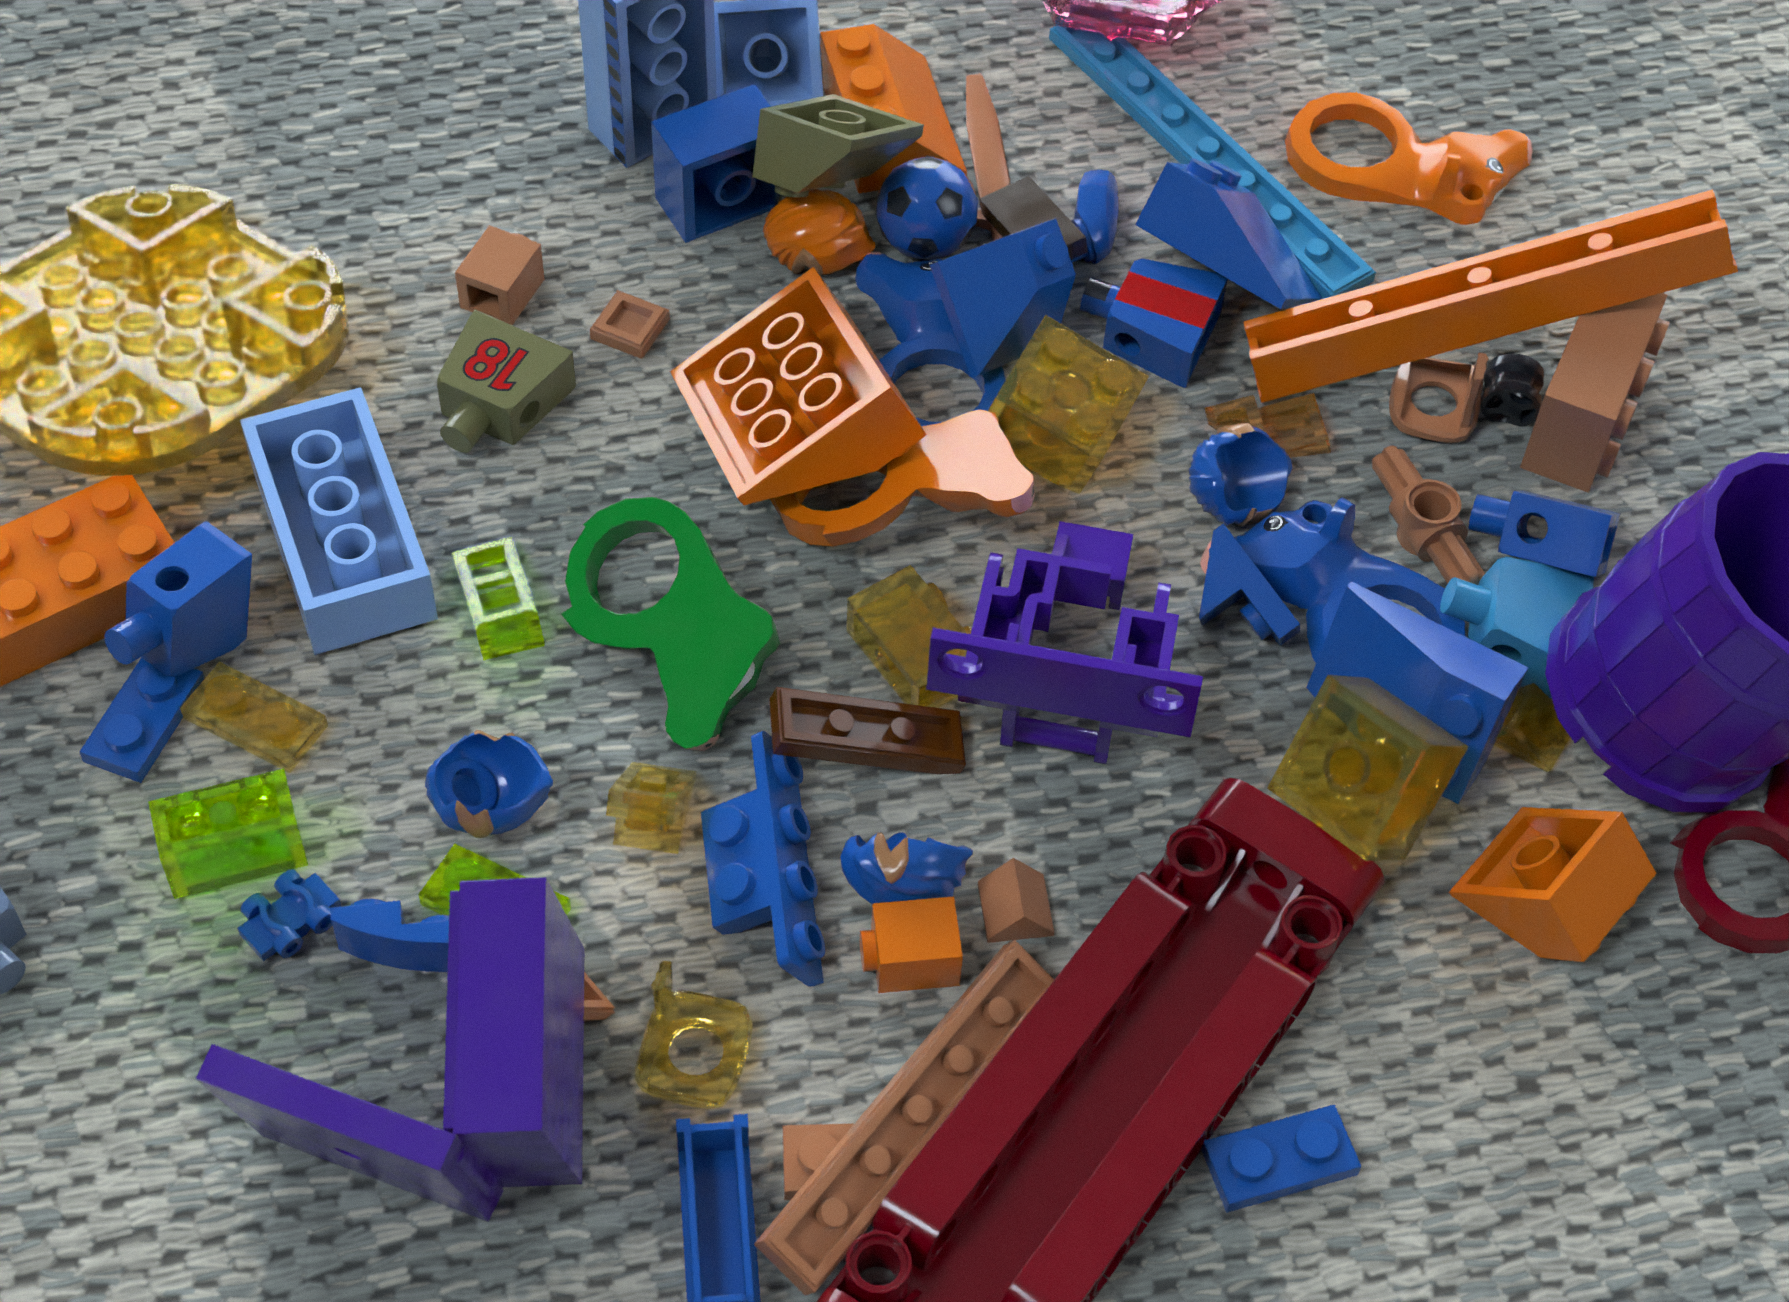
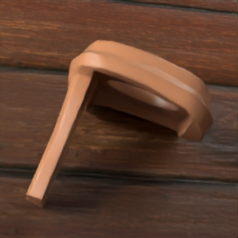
M1479 352L1475 365L1435 358H1423L1401 364L1393 379L1389 397V412L1393 424L1405 434L1447 443H1457L1466 440L1477 425L1484 374L1489 360L1488 356L1485 353ZM1422 387H1439L1445 389L1454 397L1456 408L1447 415L1430 416L1422 413L1414 406L1411 401V395Z

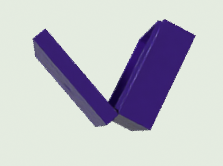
M546 877L460 881V890L450 891L444 1130L215 1044H211L195 1079L263 1137L489 1222L504 1191V1187L582 1184L585 948Z

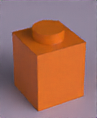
M954 896L872 903L871 930H862L859 933L860 954L863 972L876 971L878 993L960 986L963 955Z

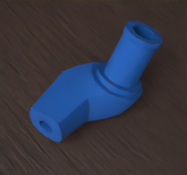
M1091 170L1083 174L1078 188L1074 220L1071 221L1085 235L1088 252L1072 259V263L1084 258L1087 263L1092 261L1093 264H1097L1111 253L1117 232L1119 197L1118 183L1110 171Z

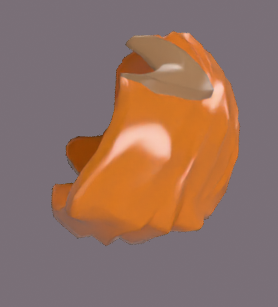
M829 189L810 190L809 195L806 197L787 196L778 205L773 207L765 218L764 238L767 240L772 256L778 257L780 264L786 265L794 274L802 272L805 267L809 269L814 267L819 275L834 273L862 260L868 253L873 252L876 246L867 230L861 210L854 203L850 202L848 198Z

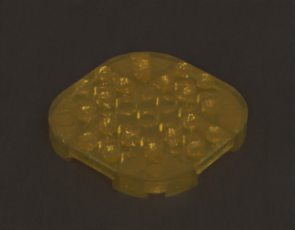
M169 184L168 193L161 190H145L137 193L136 186L132 185L107 190L81 199L66 207L70 227L0 266V433L43 461L73 472L102 476L135 475L174 467L197 458L242 431L241 419L271 412L320 380L337 363L348 342L349 320L343 282L332 260L312 244L298 253L292 251L236 219L233 199L215 191L196 186Z

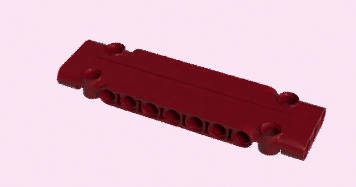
M1236 778L1223 779L1189 825L1179 828L1170 836L1166 844L1164 857L1150 875L1140 872L1131 881L907 1167L879 1206L872 1223L874 1229L871 1232L862 1234L851 1244L846 1254V1265L816 1302H1093L1108 1281L1102 1275L1111 1277L1147 1227V1224L1142 1222V1220L1147 1223L1152 1220L1186 1171L1181 1169V1166L1188 1170L1201 1152L1204 1141L1211 1138L1224 1120L1218 1115L1226 1117L1260 1070L1255 1064L1262 1067L1296 1020L1291 1014L1298 1017L1305 1007L1317 984V976L1329 968L1335 951L1384 885V875L1381 868L1362 851L1249 783ZM1193 864L1204 871H1190L1181 865ZM1307 934L1314 937L1318 943L1304 942L1295 935ZM871 1267H883L890 1270L896 1278L891 1283L880 1286L865 1282L860 1274Z

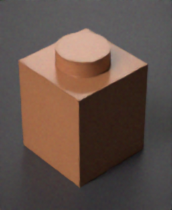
M489 225L455 271L460 308L470 312L478 310L513 325L545 280L541 244L530 240L524 235L510 233Z

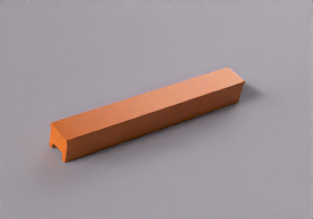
M1712 189L1243 321L1249 342V355L1255 372L1261 403L1733 274L1738 272L1731 252L1728 226L1725 219H1722L1720 216L1716 196Z

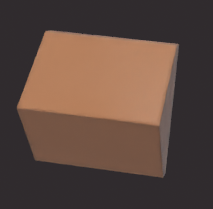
M1012 858L978 881L987 943L1054 936L1044 874Z

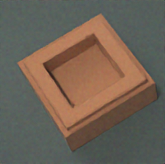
M617 290L590 328V339L643 359L670 320L669 309Z

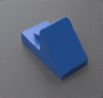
M1223 523L1213 531L1199 614L1201 625L1207 623L1243 597L1247 605L1239 611L1261 641L1271 634L1281 646L1300 633V623Z

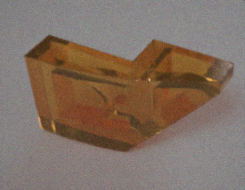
M1314 393L1260 408L1257 406L1254 394L1204 408L1208 425L1216 431L1219 427L1250 423L1251 426L1266 432L1286 451L1290 458L1331 453L1329 437Z

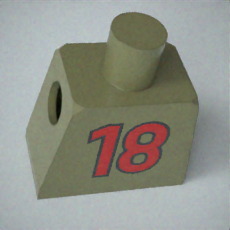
M474 310L438 375L437 389L441 414L449 417L440 429L443 440L451 448L462 453L470 452L484 433L515 445L576 387L573 351L478 310Z

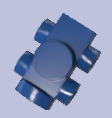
M287 870L274 883V888L282 897L271 904L262 893H255L243 902L241 912L248 921L237 929L239 935L263 962L276 952L282 958L291 957L302 947V937L310 929L316 934H321L332 927L330 908L341 907V902L337 895L316 873L304 880L296 870Z

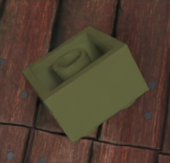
M835 94L761 108L752 177L775 185L776 193L788 197H806L809 195L810 190L821 187L840 189L845 187V182L870 176L922 137L924 125Z

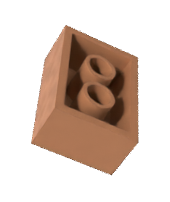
M1656 294L1578 317L1545 393L1520 468L1588 493L1596 474L1608 478L1621 446L1620 443L1610 439L1615 437L1623 440L1638 404L1637 401L1629 399L1628 395L1631 394L1640 398L1655 362L1645 358L1644 355L1647 352L1657 356L1670 324L1669 321L1659 318L1667 294Z

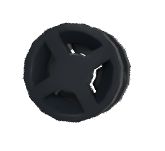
M1504 354L1488 362L1484 374V386L1486 389L1481 399V412L1488 421L1509 423L1521 427L1536 421L1542 405L1539 393L1544 385V369L1540 363L1530 356L1522 354Z

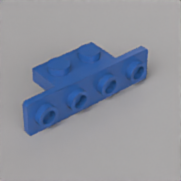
M761 731L751 736L757 789L701 812L712 926L724 935L740 933L772 920L778 965L808 987L816 986L824 982L821 958L824 957L826 948L823 935L816 924L813 899L817 897L818 885L815 875L809 866L806 840L810 838L811 831L809 821L801 806L799 784L803 781V769L798 757L773 754L772 736L765 731Z

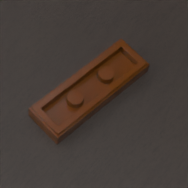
M776 687L769 699L773 754L938 775L960 774L966 766L961 717L958 710Z

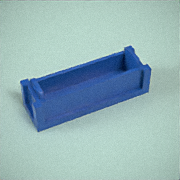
M748 1114L733 1115L732 1122L693 1125L690 1123V1118L676 1119L687 1302H761L757 1247L754 1245L756 1242L749 1152Z

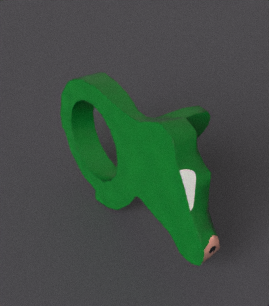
M656 497L623 499L597 511L583 524L585 528L569 554L565 579L572 607L561 613V615L577 634L595 644L621 648H650L654 652L659 676L667 696L666 732L676 744L685 749L705 751L717 742L729 711L756 687L764 661L780 645L778 631L772 616L765 609L739 596L732 589L701 530L685 511L669 501ZM659 532L674 538L679 553L678 574L669 592L654 606L638 613L617 614L602 606L597 590L599 570L610 551L622 540L638 533Z

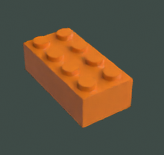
M129 469L0 526V687L104 639L107 630L126 620V583L131 575L175 543Z

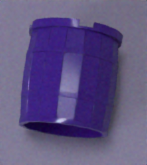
M1757 452L1726 465L1713 480L1689 498L1676 504L1670 513L1649 530L1622 559L1618 560L1600 586L1582 593L1550 633L1545 676L1557 718L1574 744L1585 738L1593 752L1610 766L1603 775L1628 795L1671 812H1716L1760 787L1772 767L1789 759L1788 453Z

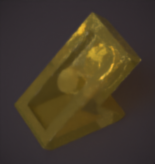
M632 762L609 788L606 816L616 817L613 845L678 854L697 771Z

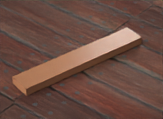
M1016 940L1005 944L754 1243L804 1295L817 1291L847 1254L851 1244L873 1222L879 1206L893 1185L1054 981Z

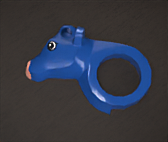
M880 252L868 253L857 267L855 276L857 287L875 300L885 320L896 335L897 341L901 342V344L879 359L894 384L908 370L926 364L951 366L969 375L930 267L931 264L942 259L903 263ZM1002 366L973 377L983 393L979 405L974 410L981 409L994 412L998 418L999 427L1005 418L1008 405V386ZM916 417L921 426L941 423L930 422Z
M1343 497L1333 507L1328 503L1312 500L1297 510L1273 512L1244 534L1234 537L1282 601L1296 605L1300 609H1308L1306 613L1307 638L1315 663L1318 660L1346 587L1351 581L1387 599L1397 600L1413 606L1426 618L1466 637L1465 621L1443 614L1440 611V603L1445 590L1443 587L1413 570L1387 559L1368 554L1356 546L1351 537L1355 522V504ZM1307 520L1316 521L1318 524L1310 523ZM1212 540L1201 557L1200 565L1205 574Z

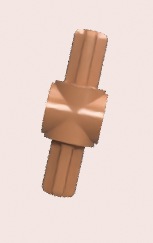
M1393 445L1384 448L1382 453L1373 458L1372 468L1392 497L1389 512L1398 524L1397 538L1401 546L1409 553L1418 556L1422 561H1433L1447 584L1453 577L1478 585L1485 572L1464 542L1468 535V529L1459 517L1462 504L1457 491L1450 485L1438 480H1423L1404 450L1397 449Z

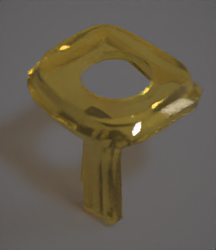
M662 961L659 965V970L655 973L656 979L651 983L654 1009L649 1017L635 1066V1080L643 1092L657 1098L705 1109L720 1108L730 1099L745 1065L753 1029L750 1014L747 1008L739 1002L691 991L680 990L673 992L672 962ZM691 1028H704L713 1032L720 1039L723 1046V1057L719 1064L710 1072L701 1075H689L679 1071L672 1064L669 1057V1046L673 1039L682 1031Z

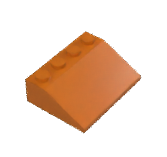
M814 267L670 371L736 497L743 505L876 472L893 459L904 455L912 445L927 435L849 313Z

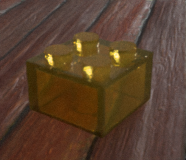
M1045 314L988 411L996 414L1000 429L1007 437L1016 458L1022 465L1054 484L1080 494L1102 461L1149 376Z
M1327 675L1267 789L1364 860H1406L1469 746L1371 679L1366 677Z

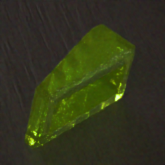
M512 537L451 553L483 660L545 645L538 612ZM488 562L472 569L469 568L471 565ZM501 563L507 564L508 569L472 578L471 570ZM513 583L512 586L479 595L477 593V590ZM518 602L520 605L488 615H484L483 612L484 610Z

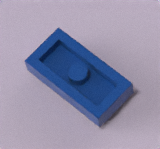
M141 657L79 751L83 762L142 783L206 683L203 671L193 668L176 677L166 676Z
M1335 1104L1205 1140L1201 1150L1226 1213L1357 1176L1362 1167Z

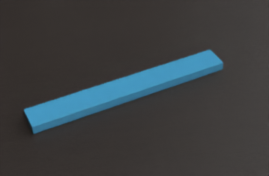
M1093 8L1050 28L1049 39L1180 164H1189L1191 158H1194L1210 165L1211 161H1215L1238 172L1242 176L1238 184L1255 193L1323 299L1357 290L1374 282L1375 270Z

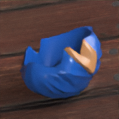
M1250 423L1219 427L1216 435L1212 434L1209 440H1203L1202 443L1198 444L1196 451L1193 452L1191 467L1188 469L1190 475L1189 489L1196 496L1197 503L1202 505L1203 511L1211 513L1218 522H1223L1225 525L1236 523L1238 527L1259 523L1275 512L1284 500L1288 476L1293 469L1292 461L1286 451L1266 432L1251 426Z
M476 730L468 736L465 735L460 741L451 744L433 762V765L428 768L425 779L426 795L442 821L448 827L456 831L469 833L475 838H485L489 835L502 834L516 829L529 820L539 807L543 805L549 798L548 793L553 786V779L548 767L532 745L515 736L513 732L498 738L481 730Z
M880 832L873 835L867 843L860 835L850 837L845 843L840 858L842 871L848 883L862 898L872 904L953 897L954 888L961 886L962 877L966 874L965 865L967 860L973 855V850L964 845L957 847L944 844L929 837L926 841L907 838L903 832H898L886 840L884 834Z

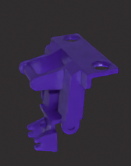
M1059 521L1051 554L1017 548L1008 588L1001 587L1004 567H1002L1003 554L990 552L971 634L934 627L932 629L926 689L958 695V701L1003 709L1000 745L1013 747L1014 741L1093 755L1095 756L1094 762L1107 764L1113 730L1157 738L1159 732L1191 738L1203 676L1170 670L1179 615L1167 613L1171 584L1158 582L1153 612L1121 608L1112 660L1031 645L1034 630L1049 631L1055 601L1105 610L1107 597H1110L1108 609L1120 610L1134 534ZM954 649L967 650L965 657L947 654L946 652ZM1167 687L1174 688L1182 696L1167 694ZM1020 707L1097 720L1100 721L1099 731L1019 716Z

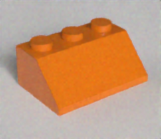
M875 24L820 32L823 87L826 96L835 94L924 125L922 137L870 176L854 180L858 194L880 190L884 180L895 167L911 159L927 156L949 161L961 169L967 176L964 162L924 55Z

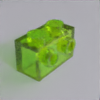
M284 768L148 801L159 858L174 899L285 872L290 869L309 866Z

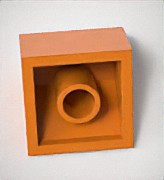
M1521 807L1452 887L1449 893L1538 957L1585 962L1589 956L1598 950L1604 937L1622 915L1636 903L1639 894L1657 873L1623 812Z

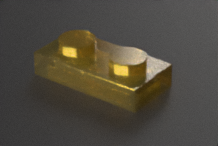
M220 661L180 708L185 720L288 773L292 772L328 727L326 715Z

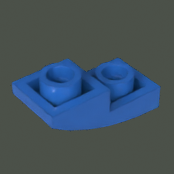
M363 899L352 903L350 906L330 908L331 922L339 950L380 965L415 971L448 972L449 916L436 915L425 918L419 923L405 924L400 900L385 902L379 899Z

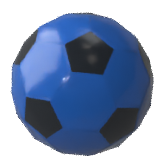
M928 156L916 158L895 167L886 177L877 196L876 217L882 235L902 254L920 260L938 259L957 251L970 238L977 222L978 198L969 178L961 169L949 161Z

